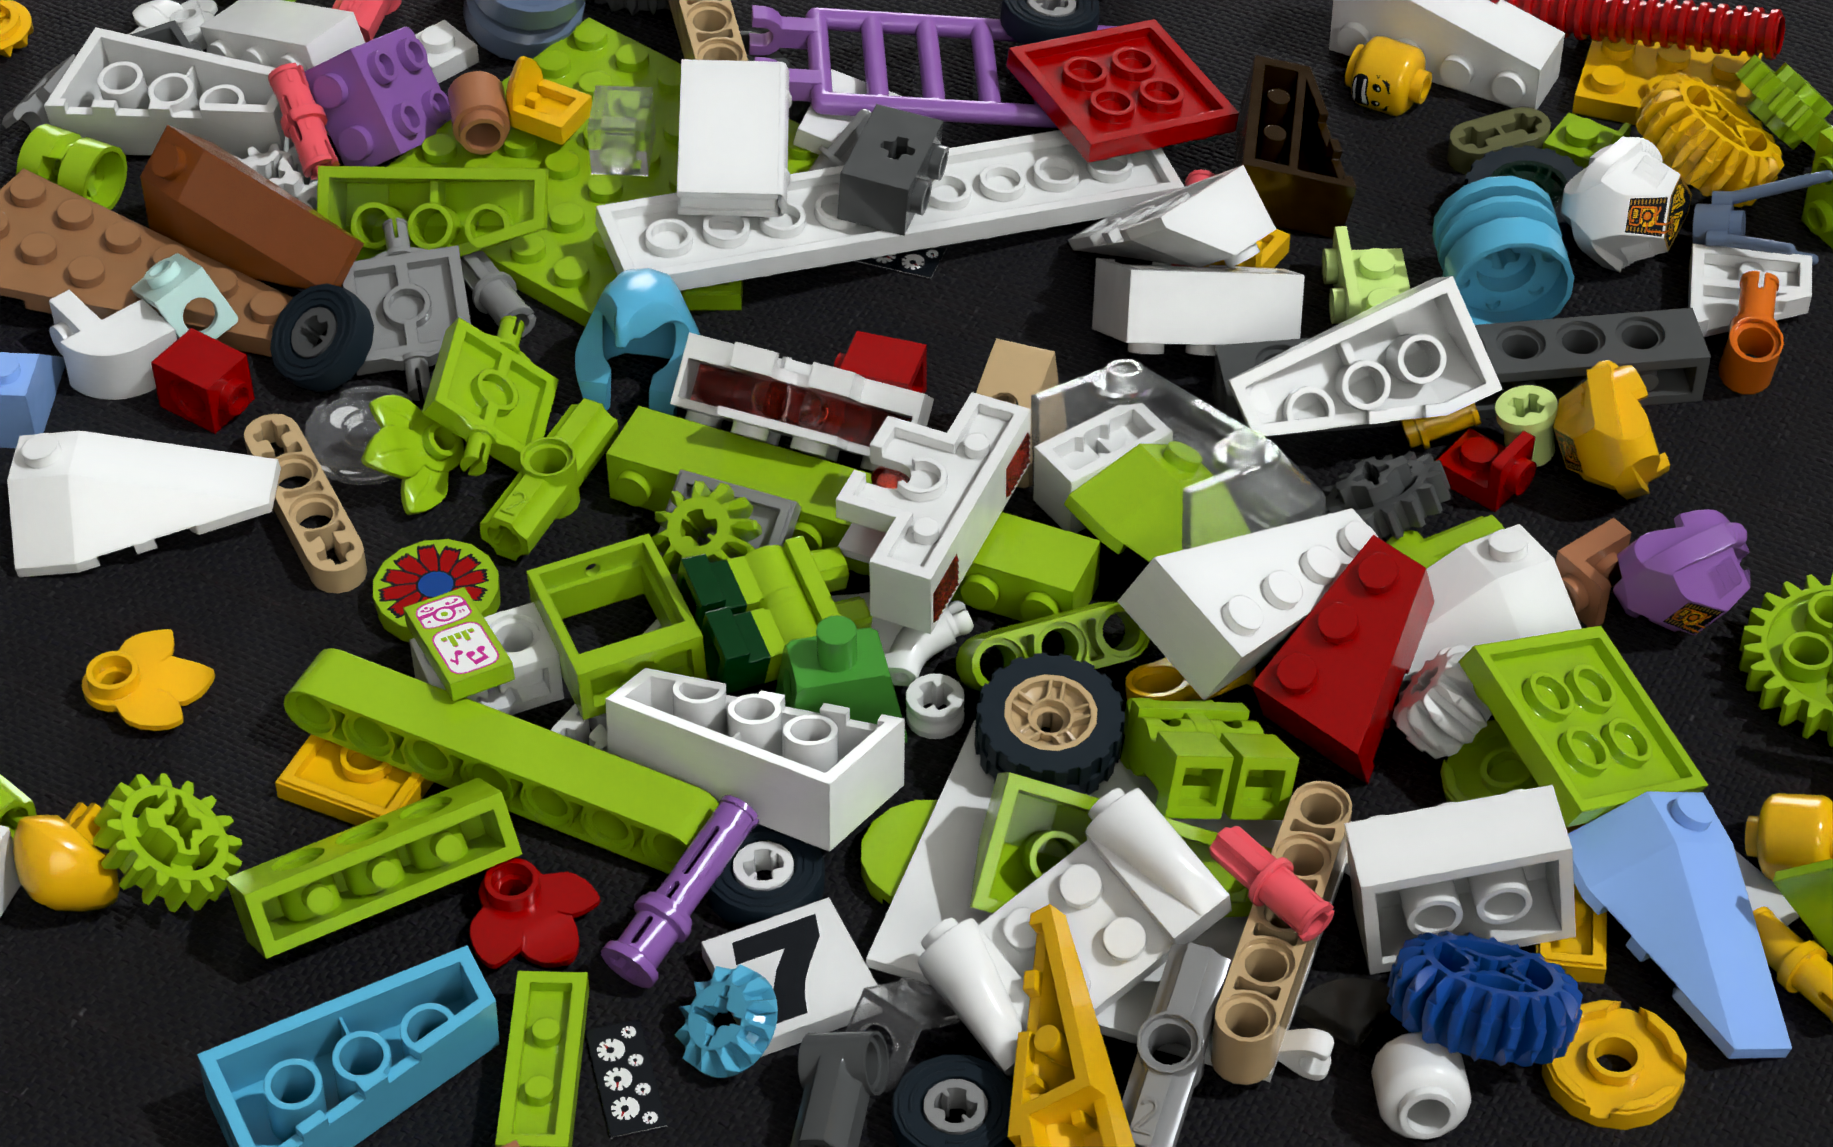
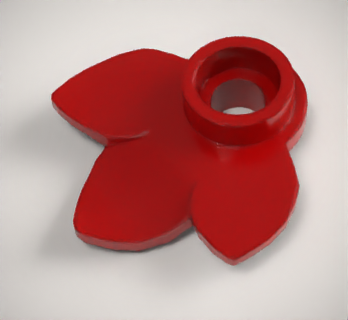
M512 858L490 867L480 884L479 899L482 909L476 914L470 924L471 943L479 960L491 969L504 965L519 953L528 962L545 968L570 965L576 959L580 947L578 929L573 918L582 916L597 907L601 902L600 896L586 879L570 872L542 874L529 861Z

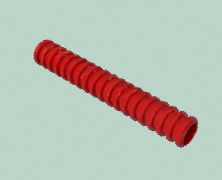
M1489 0V1H1491V2H1493L1494 4H1496L1499 0ZM1504 0L1564 32V38H1568L1571 33H1574L1577 40H1584L1588 35H1591L1592 40L1596 42L1603 41L1604 37H1608L1610 43L1616 44L1621 39H1625L1627 45H1636L1641 40L1645 47H1653L1656 42H1659L1663 49H1669L1673 44H1677L1678 49L1686 51L1690 46H1694L1696 52L1703 53L1707 48H1712L1714 54H1722L1727 49L1731 56H1739L1742 51H1746L1749 58L1754 54L1759 56L1760 53H1764L1766 59L1774 60L1782 49L1785 35V17L1781 9H1772L1770 14L1765 13L1763 7H1755L1752 12H1748L1745 5H1738L1735 10H1730L1728 4L1721 3L1717 8H1713L1711 2H1702L1697 7L1693 0H1685L1682 5H1678L1677 0H1666L1665 3H1661V0Z

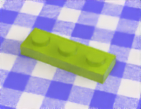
M517 971L495 1147H501L515 1140L520 1147H572L589 998L588 972Z

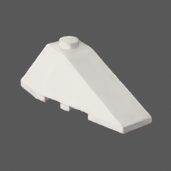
M1244 165L1120 210L1106 218H1102L1068 239L1072 249L1076 251L1193 267H1203L1224 260L1229 268L1259 253L1260 250L1256 242L1276 230V227Z
M1453 276L1438 277L1426 281L1227 380L1252 437L1447 416L1502 390V386Z
M86 431L19 436L7 479L14 565L18 577L79 573L100 566L98 557L134 546L137 554L156 549L155 539L188 528L200 535L271 513L281 471L279 461L273 458Z

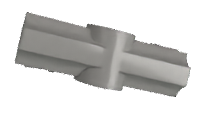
M1191 942L1172 944L1149 1018L1143 1023L1138 1032V1052L1122 1099L1136 1147H1176L1193 1090L1204 1075V1055L1214 1026L1216 1005L1232 963L1231 959L1218 954L1213 948ZM1169 1043L1180 1044L1190 1051L1185 1059L1173 1065L1162 1064L1152 1057L1158 1048Z

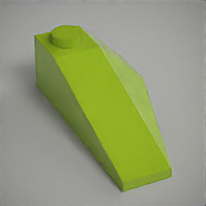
M318 166L317 212L364 243L355 261L370 259L387 251L382 226L386 220L391 218L395 238H398L396 218H403L408 222L410 247L430 250L458 245L460 257L547 229L549 170L543 168Z
M1011 772L998 773L979 838L970 907L994 913L1086 842L1085 832L1092 822L1088 813L1100 798ZM1165 818L1229 893L1232 911L1223 918L1249 916L1253 905L1248 898L1249 890L1210 855L1209 847L1216 839L1218 833ZM1263 846L1269 853L1272 852V848Z

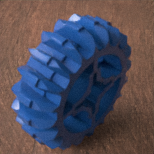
M1447 930L1439 932L1438 935L1428 932L1419 934L1417 938L1405 940L1395 963L1392 964L1387 986L1390 987L1387 1002L1391 1005L1390 1013L1398 1021L1402 1022V1026L1412 1033L1422 1032V1039L1427 1044L1438 1043L1448 1048L1450 1054L1459 1052L1471 1056L1474 1061L1486 1059L1494 1061L1499 1066L1506 1065L1507 1062H1513L1522 1067L1532 1066L1533 1062L1543 1065L1552 1063L1555 1058L1564 1057L1570 1042L1574 1040L1582 1016L1580 1006L1583 994L1578 990V982L1570 975L1565 974V970L1559 964L1548 963L1540 953L1524 951L1520 949L1518 944L1508 945L1498 942L1494 937L1490 939L1480 938L1470 932L1464 935H1455Z

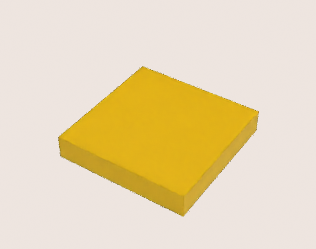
M311 734L276 780L275 786L278 798L354 825H360L422 800L434 782L422 777V774L404 771L389 765L387 762H381Z

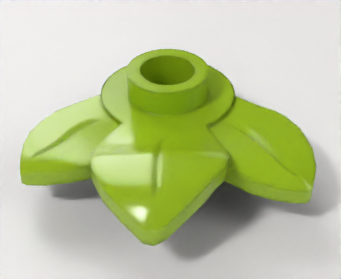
M397 395L379 397L369 403V408L381 429L368 442L361 462L373 470L402 479L401 500L406 514L413 515L429 511L441 503L447 495L449 472L460 464L464 454L463 439L424 415L409 399Z

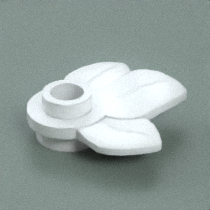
M171 0L149 1L139 5L132 12L134 20L139 27L128 35L175 20L190 44L197 42L202 50H204L208 46L200 26L215 16L218 11L217 4L214 0H188L181 5Z

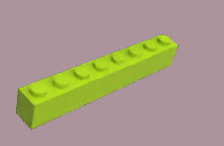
M642 406L637 407L606 453L610 498L632 506H639L656 512L666 511L671 491H673L679 471L682 469L798 502L802 508L792 538L803 535L810 551L838 547L852 522L836 518V498L852 472L857 469ZM864 472L866 473V482L876 485L881 477ZM1001 512L951 600L961 601L975 609L986 610L1022 622L1089 605L1099 586L1101 541ZM844 556L849 570L870 576L868 563Z

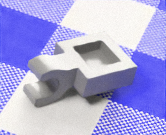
M72 54L49 71L25 98L4 116L2 125L7 129L18 120H23L29 125L31 132L37 126L43 124L50 125L44 104L76 56Z

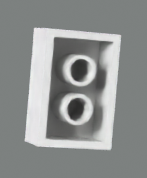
M1553 785L1526 790L1517 789L1500 795L1462 802H1446L1435 807L1392 815H1377L1365 820L1344 823L1354 914L1370 975L1391 971L1392 964L1395 963L1405 940L1417 938L1419 934L1428 932L1435 935L1446 930L1455 935H1464L1470 932L1476 937L1485 939L1494 937L1498 942L1508 945L1518 944L1519 947L1576 937L1573 850Z

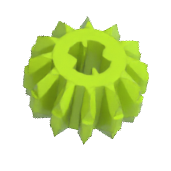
M695 480L691 498L686 499L679 491H671V502L676 506L673 512H655V521L666 530L657 533L651 538L658 551L664 553L662 559L670 574L678 573L682 558L706 554L711 563L746 555L755 549L748 542L762 535V528L756 520L748 519L754 509L752 504L746 497L734 499V490L728 484L720 482L710 492L709 487L703 481ZM713 526L717 530L715 536L708 533L707 536L711 541L700 546L696 542L698 536L705 539L706 535L702 531Z

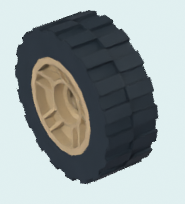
M1047 653L1034 654V657L1025 659L1019 657L1010 661V665L1004 669L1000 667L992 674L989 684L985 683L980 692V700L977 703L974 742L976 755L979 754L981 757L980 766L985 774L989 773L994 778V784L998 773L1011 772L1090 795L1099 789L1101 782L1104 780L1107 782L1114 773L1115 763L1119 762L1125 712H1122L1123 700L1119 691L1115 692L1112 687V681L1106 674L1101 675L1094 669V665L1086 661H1076L1072 659V656L1064 654L1049 656ZM1048 727L1050 732H1044L1041 728Z

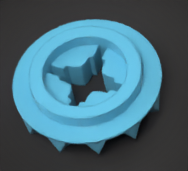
M741 964L736 969L716 966L711 980L707 982H694L696 996L691 1005L679 1007L686 1019L684 1026L676 1032L675 1036L685 1046L683 1056L685 1061L705 1075L715 1078H727L747 1070L763 1055L775 1032L778 1005L772 986L761 974ZM728 1011L733 1013L735 1018L741 1020L740 1025L731 1023L730 1026L723 1025L720 1027L715 1026L713 1022L715 1015L717 1016L718 1013H728Z

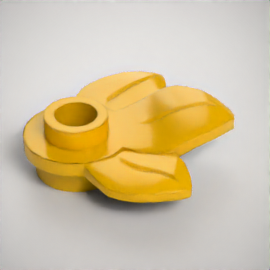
M171 629L154 630L132 636L123 643L118 651L105 652L92 659L82 679V690L84 698L89 705L101 711L118 712L120 717L129 726L141 730L162 731L178 727L183 723L181 706H187L201 698L214 682L215 673L213 668L172 656L175 646L173 631Z

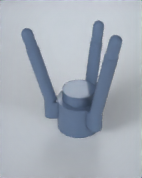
M1824 170L1812 174L1808 173L1736 191H1712L1711 204L1697 203L1695 206L1692 233L1693 244L1732 247L1786 255L1812 256V265H1816L1819 262L1817 255L1797 251L1792 243L1745 236V211L1734 210V204L1829 182L1833 179V172L1831 170Z

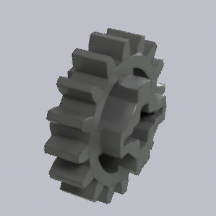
M1408 452L1404 456L1393 459L1391 454L1386 455L1382 460H1376L1374 456L1354 464L1356 469L1351 474L1343 473L1339 475L1340 481L1336 482V485L1325 486L1322 489L1324 497L1313 501L1315 508L1313 515L1318 517L1353 508L1381 540L1388 541L1391 537L1399 539L1403 537L1404 531L1409 530L1411 527H1423L1426 525L1424 518L1427 515L1440 514L1443 511L1441 503L1451 499L1449 492L1451 487L1441 461H1434L1432 454L1428 453L1417 458L1415 452Z

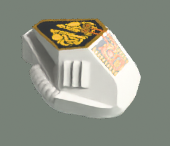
M1623 136L1616 143L1601 148L1590 157L1589 165L1566 184L1563 192L1560 213L1572 227L1573 236L1578 247L1602 267L1620 273L1622 268L1630 266L1634 261L1668 252L1690 209L1692 193L1680 173L1662 163V155L1657 147L1644 138Z

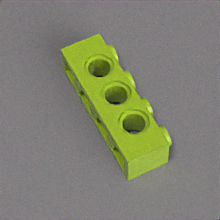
M477 777L229 876L225 880L247 941L263 957L268 959L520 856L522 851L502 791Z

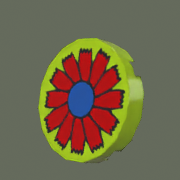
M451 539L424 540L401 548L382 563L373 579L374 607L385 630L402 641L410 642L409 640L414 637L406 625L404 607L465 587L483 617L495 614L500 606L499 572L489 555L472 544Z

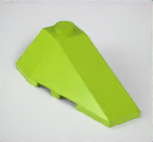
M1171 441L1168 444H1138L1070 493L1064 503V506L1111 550L1120 554L1125 551L1126 547H1129L1148 562L1157 556L1248 534L1221 482L1201 463L1203 460L1202 456L1192 447L1178 441Z

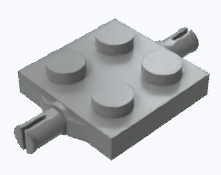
M391 218L386 220L382 226L387 251L370 259L355 261L343 282V287L355 294L370 310L374 324L371 349L364 364L356 373L358 376L391 370H405L408 388L407 395L411 400L420 401L417 381H421L423 398L425 400L431 382L429 366H433L437 362L446 329L458 317L470 324L471 320L459 246L430 250L410 247L408 222L403 218H396L398 238H395Z

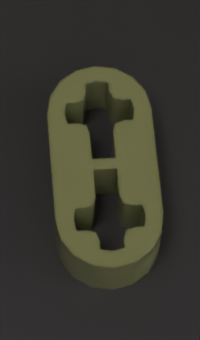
M1528 107L1512 108L1456 125L1450 132L1447 161L1454 170L1466 175L1467 172H1470L1471 165L1476 160L1484 158V154L1490 151L1496 152L1502 150V147L1513 146V148L1523 147V145L1542 149L1543 142L1549 136L1551 122L1543 112Z

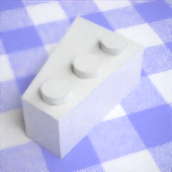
M1096 258L1092 329L1128 343V352L1139 354H1164L1165 344H1186L1185 353L1215 356V345L1300 339L1304 275L1277 268L1243 266L1228 268L1225 265H1209V267L1171 266V263L1152 261V265H1126L1115 262V259Z

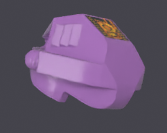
M1706 509L1681 513L1674 518L1676 528L1648 532L1617 554L1622 579L1614 587L1613 593L1626 614L1634 618L1643 615L1649 618V621L1671 631L1681 630L1695 636L1728 612L1750 589V570H1743L1740 566L1741 560L1750 553L1746 544L1747 530L1740 523H1731L1717 510Z

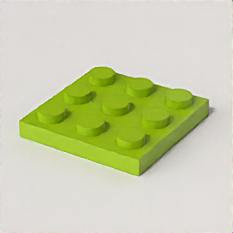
M1602 626L1475 645L1458 661L1472 682L1477 697L1487 705L1507 736L1511 749L1524 762L1539 787L1553 785L1566 827L1589 823L1647 791L1702 792L1708 786Z

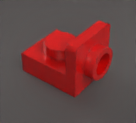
M1469 428L1437 460L1441 461L1452 490L1496 512L1513 494L1521 495L1532 482L1537 467L1536 463L1532 461L1536 437L1523 431L1505 447Z

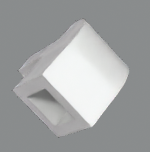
M70 290L49 300L54 325L49 329L50 336L55 347L64 357L69 383L72 388L86 396L105 400L132 398L156 389L151 362L177 340L176 330L147 302L141 299L101 320Z

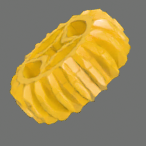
M1677 73L1676 75L1666 74L1659 83H1655L1641 100V106L1634 114L1637 120L1635 125L1638 132L1643 136L1642 138L1652 142L1661 153L1663 162L1680 173L1685 183L1697 188L1703 196H1712V191H1736L1774 182L1778 179L1777 175L1784 167L1780 147L1775 144L1773 135L1764 130L1762 121L1755 119L1748 113V108L1736 103L1731 95L1727 96L1720 92L1715 85L1705 84L1699 77L1690 78L1687 74ZM1757 199L1734 204V207L1752 206Z

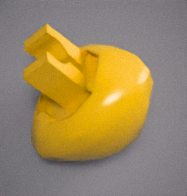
M78 802L65 820L58 815L26 816L19 820L13 837L14 863L19 882L31 899L56 911L80 912L106 908L117 902L119 896L117 869L103 868L101 862L107 855L93 844V838L101 829L94 823L96 815L102 809L99 805L91 803L87 807L84 803Z

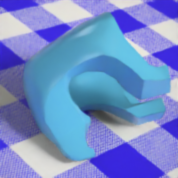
M650 268L630 269L621 272L612 282L606 285L580 337L575 351V371L582 397L603 404L606 411L611 405V367L607 360L614 356L630 353L670 359L666 366L653 374L649 388V409L672 416L677 415V407L671 405L670 402L689 332L700 335V332L678 286L667 273Z

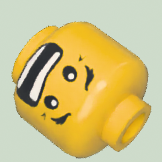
M1375 36L1366 45L1358 44L1351 54L1345 73V85L1351 87V95L1357 104L1392 116L1404 114L1414 102L1422 104L1429 93L1432 83V72L1426 71V60L1422 50L1416 46L1385 36Z

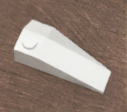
M1520 524L1498 530L1493 534L1465 543L1427 568L1435 602L1410 671L1404 675L1398 693H1401L1408 687L1411 676L1416 675L1423 668L1425 661L1433 660L1441 649L1458 644H1464L1471 649L1475 645L1582 629L1554 558Z

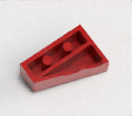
M1373 535L1252 683L1263 716L1367 785L1374 769L1373 760L1383 732L1389 728L1394 713L1393 705L1404 675L1410 671L1435 602L1426 567Z

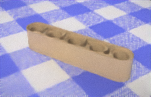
M1313 781L1303 784L1292 795L1271 854L1276 859L1281 857L1289 859L1294 866L1293 873L1323 900L1330 902L1346 857L1347 844L1344 823L1351 821L1352 801L1349 794L1340 786L1331 782ZM1252 905L1216 1005L1211 1062L1214 1070L1223 1079L1234 1084L1249 1085L1258 1083L1269 1076L1275 1065L1318 939L1317 936L1308 942L1302 941L1297 936V933L1266 905L1261 907Z

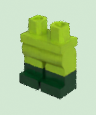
M802 535L786 539L783 546L767 545L754 549L744 556L711 563L706 554L681 559L676 585L703 635L706 672L710 681L725 683L726 694L778 680L784 646L791 640L816 636V629L820 621L830 616L847 617L855 623L857 629L871 628L872 616H870V611L864 598L857 596L834 602L830 592L845 589L849 578L848 564L840 547L810 551Z

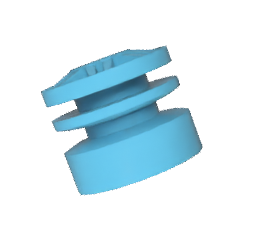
M1515 176L1486 177L1464 185L1448 197L1434 217L1432 237L1437 250L1438 261L1443 270V277L1453 276L1474 325L1552 319L1561 312L1572 295L1574 275L1562 241V233L1557 222L1554 207L1548 193L1532 181Z

